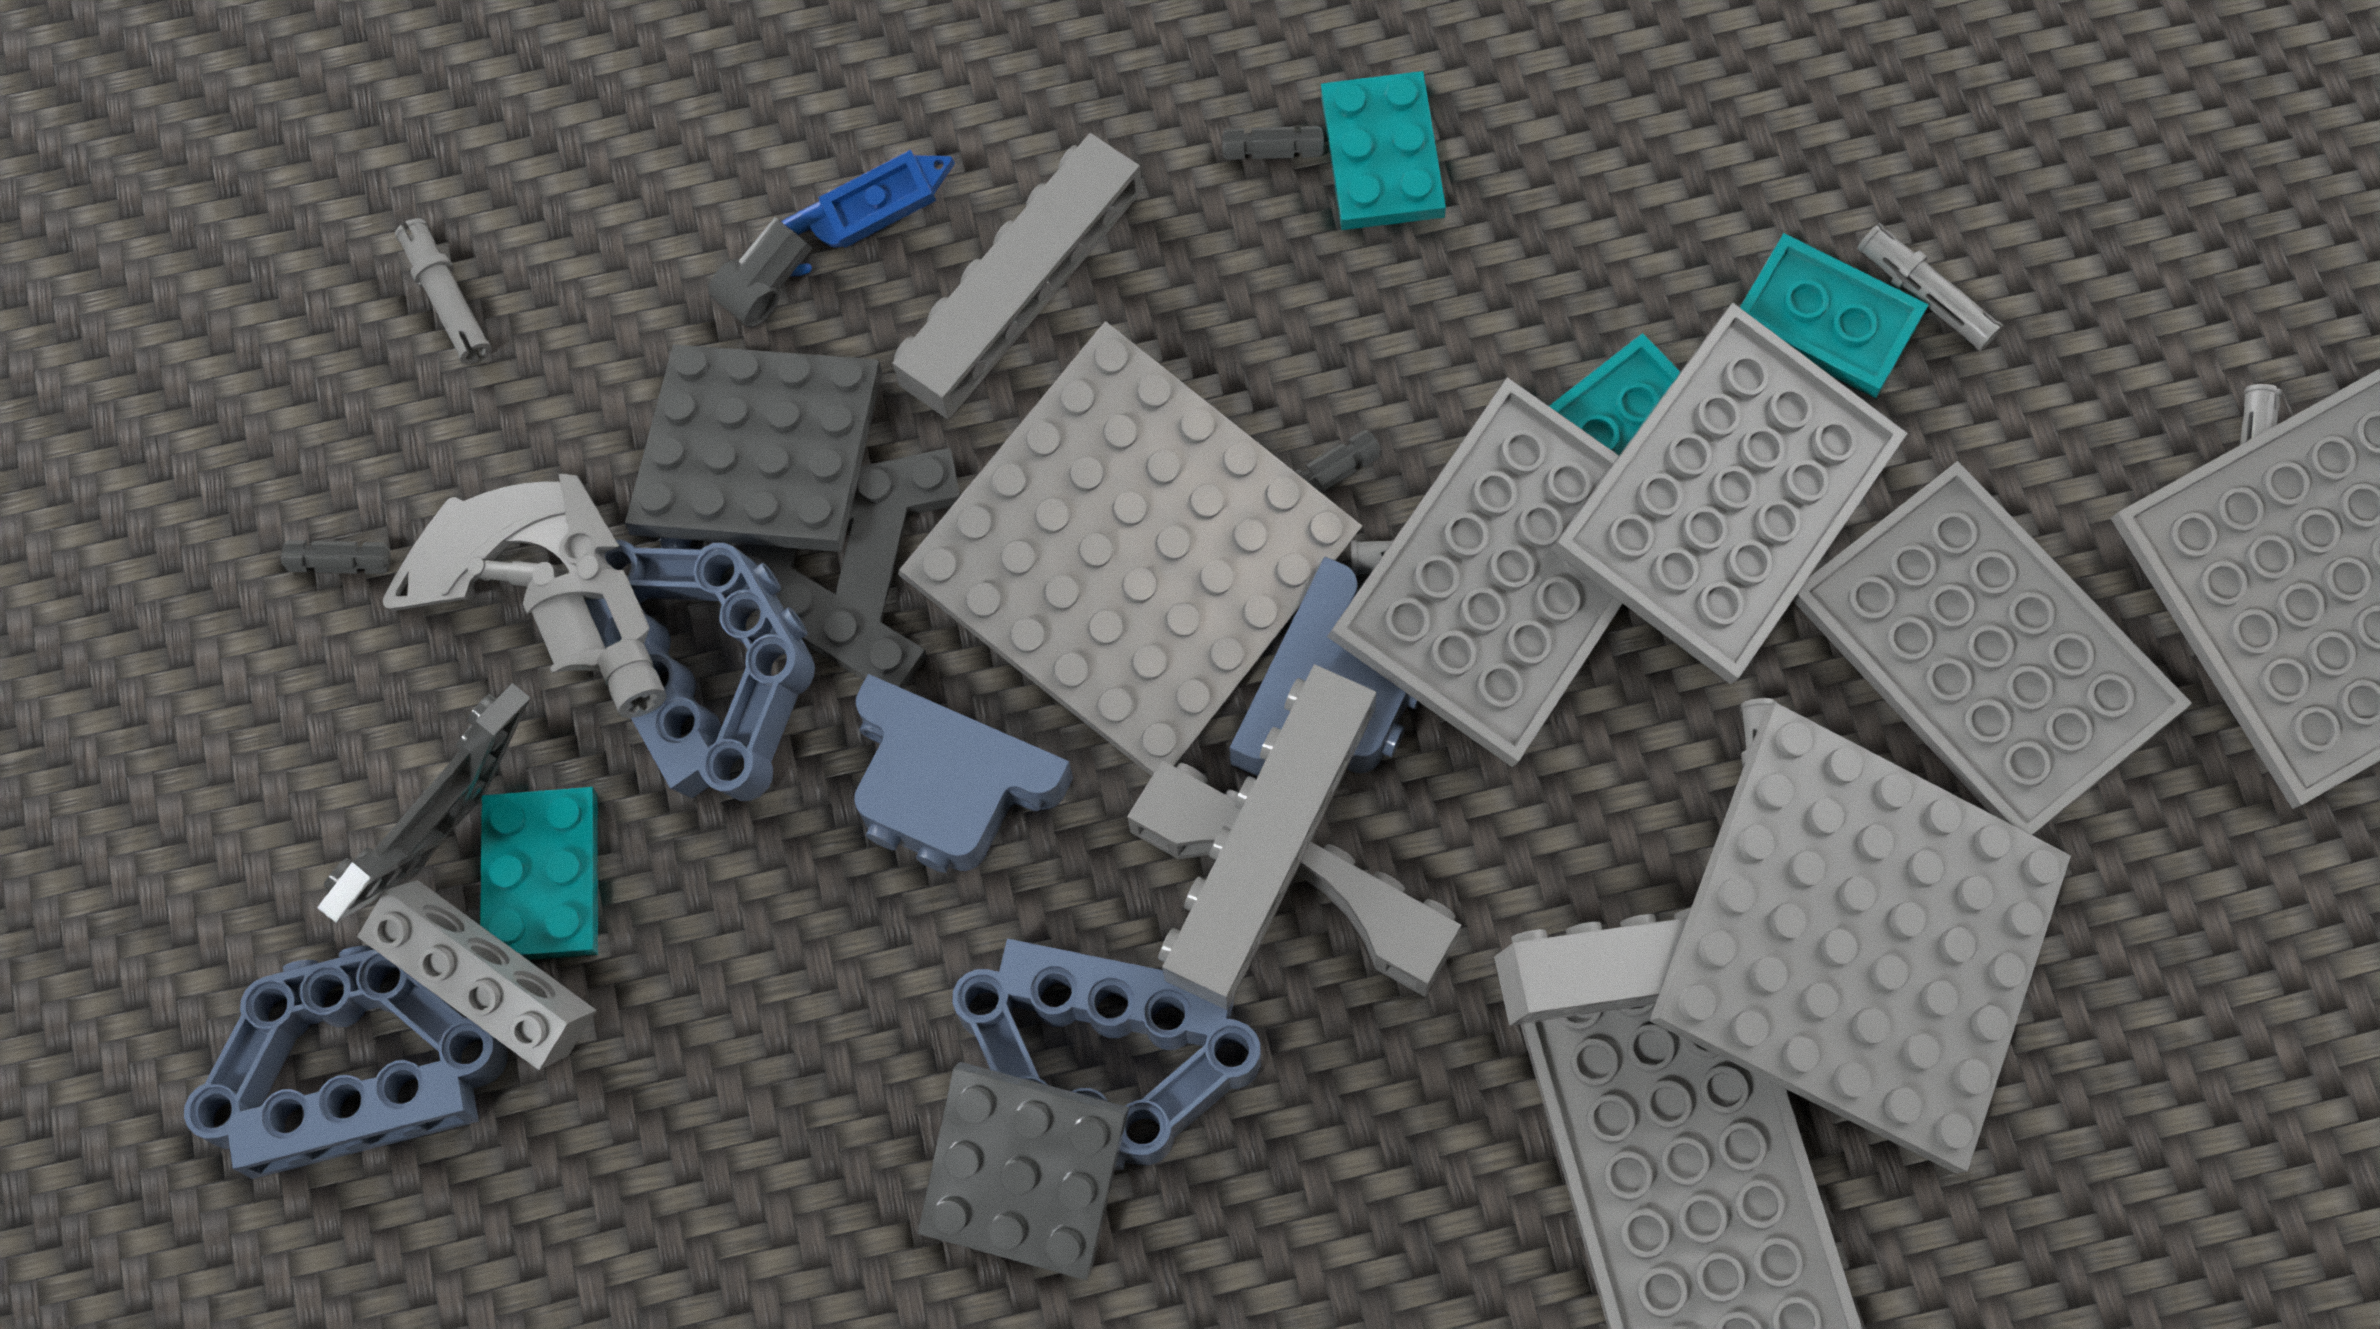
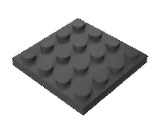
M673 345L625 521L629 534L842 552L883 373L880 360Z

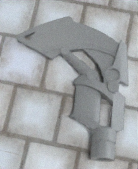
M559 474L560 482L543 481L507 486L480 494L465 501L456 497L449 498L427 525L396 573L383 597V605L386 608L397 611L469 599L474 583L479 578L485 581L492 579L508 581L512 585L526 586L527 590L523 606L526 614L531 612L553 661V665L550 667L552 673L579 670L600 671L606 685L609 687V692L617 711L622 717H639L654 711L663 704L666 699V691L657 671L654 669V664L644 644L650 627L625 571L614 570L605 559V553L619 547L577 475ZM511 543L532 544L553 552L566 565L569 573L567 574L566 571L548 562L538 564L513 561L508 563L493 560ZM408 582V595L400 596ZM605 599L622 637L620 641L605 648L585 600Z

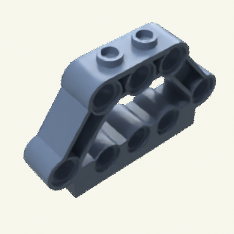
M621 539L616 540L619 547L607 551L605 559L614 570H622L631 563V571L627 578L650 627L644 644L658 676L660 677L663 673L669 672V679L664 687L666 691L665 701L654 711L631 718L670 789L690 798H694L708 787H712L740 801H751L760 797L769 788L773 779V766L771 762L797 697L810 686L814 677L815 664L812 655L802 640L803 637L808 635L804 624L790 607L783 608L776 596L782 590L781 586L767 565L764 563L757 565L752 559L731 545L712 543L705 546L702 550L637 548ZM734 566L732 579L727 584L720 586L722 574L728 568ZM605 599L585 600L605 648L620 641L622 637ZM646 599L720 601L722 606L720 608L719 620L722 628L728 635L745 644L748 649L745 660L746 668L722 727L719 718L712 711L696 702L694 698L696 689L694 675L686 666L671 658L668 653L671 642L669 631L662 623L646 614L641 605ZM760 610V619L757 625L746 631L748 617L753 612ZM786 654L787 661L784 669L779 674L772 676L771 670L774 661L779 656ZM694 715L695 721L692 731L682 738L681 727L684 721ZM743 757L744 769L736 779L731 780L730 769L732 764L737 759Z
M1007 939L999 972L988 969L973 970L960 978L953 990L952 1003L960 1022L970 1034L976 1036L990 1070L1045 1085L1047 1084L1038 1076L1012 1018L1014 1007L1035 1011L1037 1017L1043 1023L1052 1027H1064L1078 1020L1091 1023L1099 1035L1107 1038H1121L1130 1032L1146 1034L1156 1047L1164 1050H1176L1184 1047L1187 1043L1203 1046L1143 1099L1126 1105L1129 1107L1115 1170H1123L1125 1162L1136 1165H1152L1160 1162L1169 1154L1176 1136L1229 1090L1240 1089L1249 1085L1257 1077L1261 1068V1048L1257 1034L1247 1024L1230 1019L1234 999L1227 1011L1166 982L1163 970ZM1062 984L1072 990L1069 1000L1059 1007H1050L1041 1001L1044 991L1052 985ZM993 993L999 997V1002L991 1013L976 1015L969 1011L970 1004L977 995ZM1120 996L1128 1002V1007L1121 1016L1107 1019L1097 1012V1008L1104 998ZM1166 1007L1177 1008L1185 1015L1183 1023L1173 1030L1158 1028L1153 1023V1019L1161 1009ZM1237 1043L1247 1050L1248 1056L1241 1065L1227 1067L1216 1059L1218 1050L1223 1045ZM1079 1088L1071 1091L1108 1101L1101 1092L1092 1088ZM1140 1119L1155 1121L1160 1126L1158 1136L1148 1144L1132 1142L1128 1137V1131L1135 1121Z
M370 946L350 947L339 952V958L321 963L315 960H299L283 966V972L262 977L254 981L245 990L240 1004L241 1016L205 1084L197 1087L189 1095L184 1107V1119L187 1127L196 1136L215 1146L230 1149L233 1169L251 1179L479 1122L473 1088L485 1086L495 1081L503 1073L508 1060V1051L504 1044L470 1019L462 1017L444 1000ZM400 971L398 985L390 992L380 993L382 980L388 974ZM343 985L344 994L341 1000L336 1005L325 1008L324 1003L327 993L332 988ZM287 999L285 1013L279 1019L269 1022V1012L272 1006L280 1000ZM380 1007L384 1011L397 1015L439 1051L440 1061L418 1066L407 1060H398L387 1064L375 1078L362 1081L351 1075H338L329 1079L319 1092L304 1095L293 1089H282L271 1094L266 1099L296 1039L312 1024L325 1022L337 1028L348 1027L356 1023L364 1015L365 1011ZM482 1040L483 1051L480 1057L470 1064H462L464 1048L474 1041ZM417 1079L418 1091L415 1097L407 1103L399 1104L398 1092L406 1082ZM360 1094L361 1105L358 1111L353 1116L342 1118L341 1108L344 1102L350 1096ZM231 1103L232 1113L229 1120L224 1125L215 1128L214 1116L223 1105ZM298 1108H303L304 1119L301 1125L296 1130L286 1133L285 1121L288 1115Z

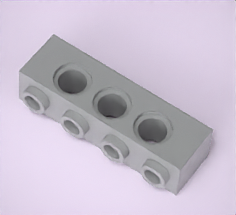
M418 880L386 889L357 936L538 1070L568 1057L597 1011Z

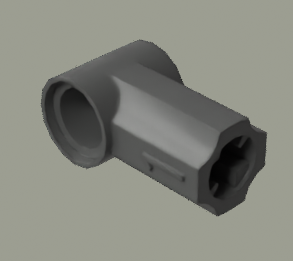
M774 217L741 259L728 261L715 273L708 286V293L747 328L757 327L772 314L779 301V288L807 256L812 247L779 219Z

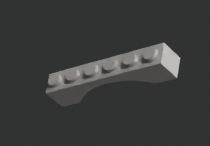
M1162 760L1127 816L1130 833L1177 859L1210 855L1213 843L1221 828L1226 826L1232 829L1241 811L1235 808V802L1239 793L1227 790L1226 794H1223L1207 785L1208 779L1195 768L1184 763H1179L1176 768ZM1310 842L1295 874L1326 894L1348 917L1365 943L1376 970L1426 997L1459 939L1461 924L1454 921L1455 914L1434 900L1426 899L1424 903H1421L1403 893L1405 887L1399 881L1383 872L1376 871L1372 876L1354 866L1355 860L1351 855L1334 845L1326 844L1324 848H1321Z

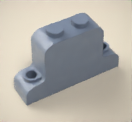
M1324 556L1230 746L1232 766L1250 774L1259 775L1266 761L1260 758V752L1266 737L1273 727L1282 729L1290 711L1284 709L1288 694L1297 678L1306 681L1314 664L1377 692L1376 710L1347 770L1355 773H1366L1373 770L1380 763L1383 755L1391 758L1394 756L1405 731V727L1398 723L1406 706L1416 709L1419 701L1327 637L1358 592L1356 576L1348 566Z
M870 674L865 678L856 696V707L863 721L859 731L867 738L880 744L855 792L856 808L865 826L868 828L866 837L890 850H896L898 845L918 853L916 859L936 871L946 873L949 867L959 871H968L976 868L984 860L1012 805L1018 804L1033 811L1053 808L1063 800L1073 780L1069 761Z

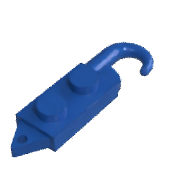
M909 150L818 197V202L783 219L781 222L797 235L812 229L816 237L825 245L833 248H846L937 201L934 194L955 165V162L951 156L914 155ZM943 164L941 169H937L938 165ZM809 263L799 264L790 276L799 277L810 273L812 267Z

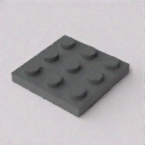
M958 1062L952 1072L917 1234L1087 1281L1093 1269L1129 1107Z

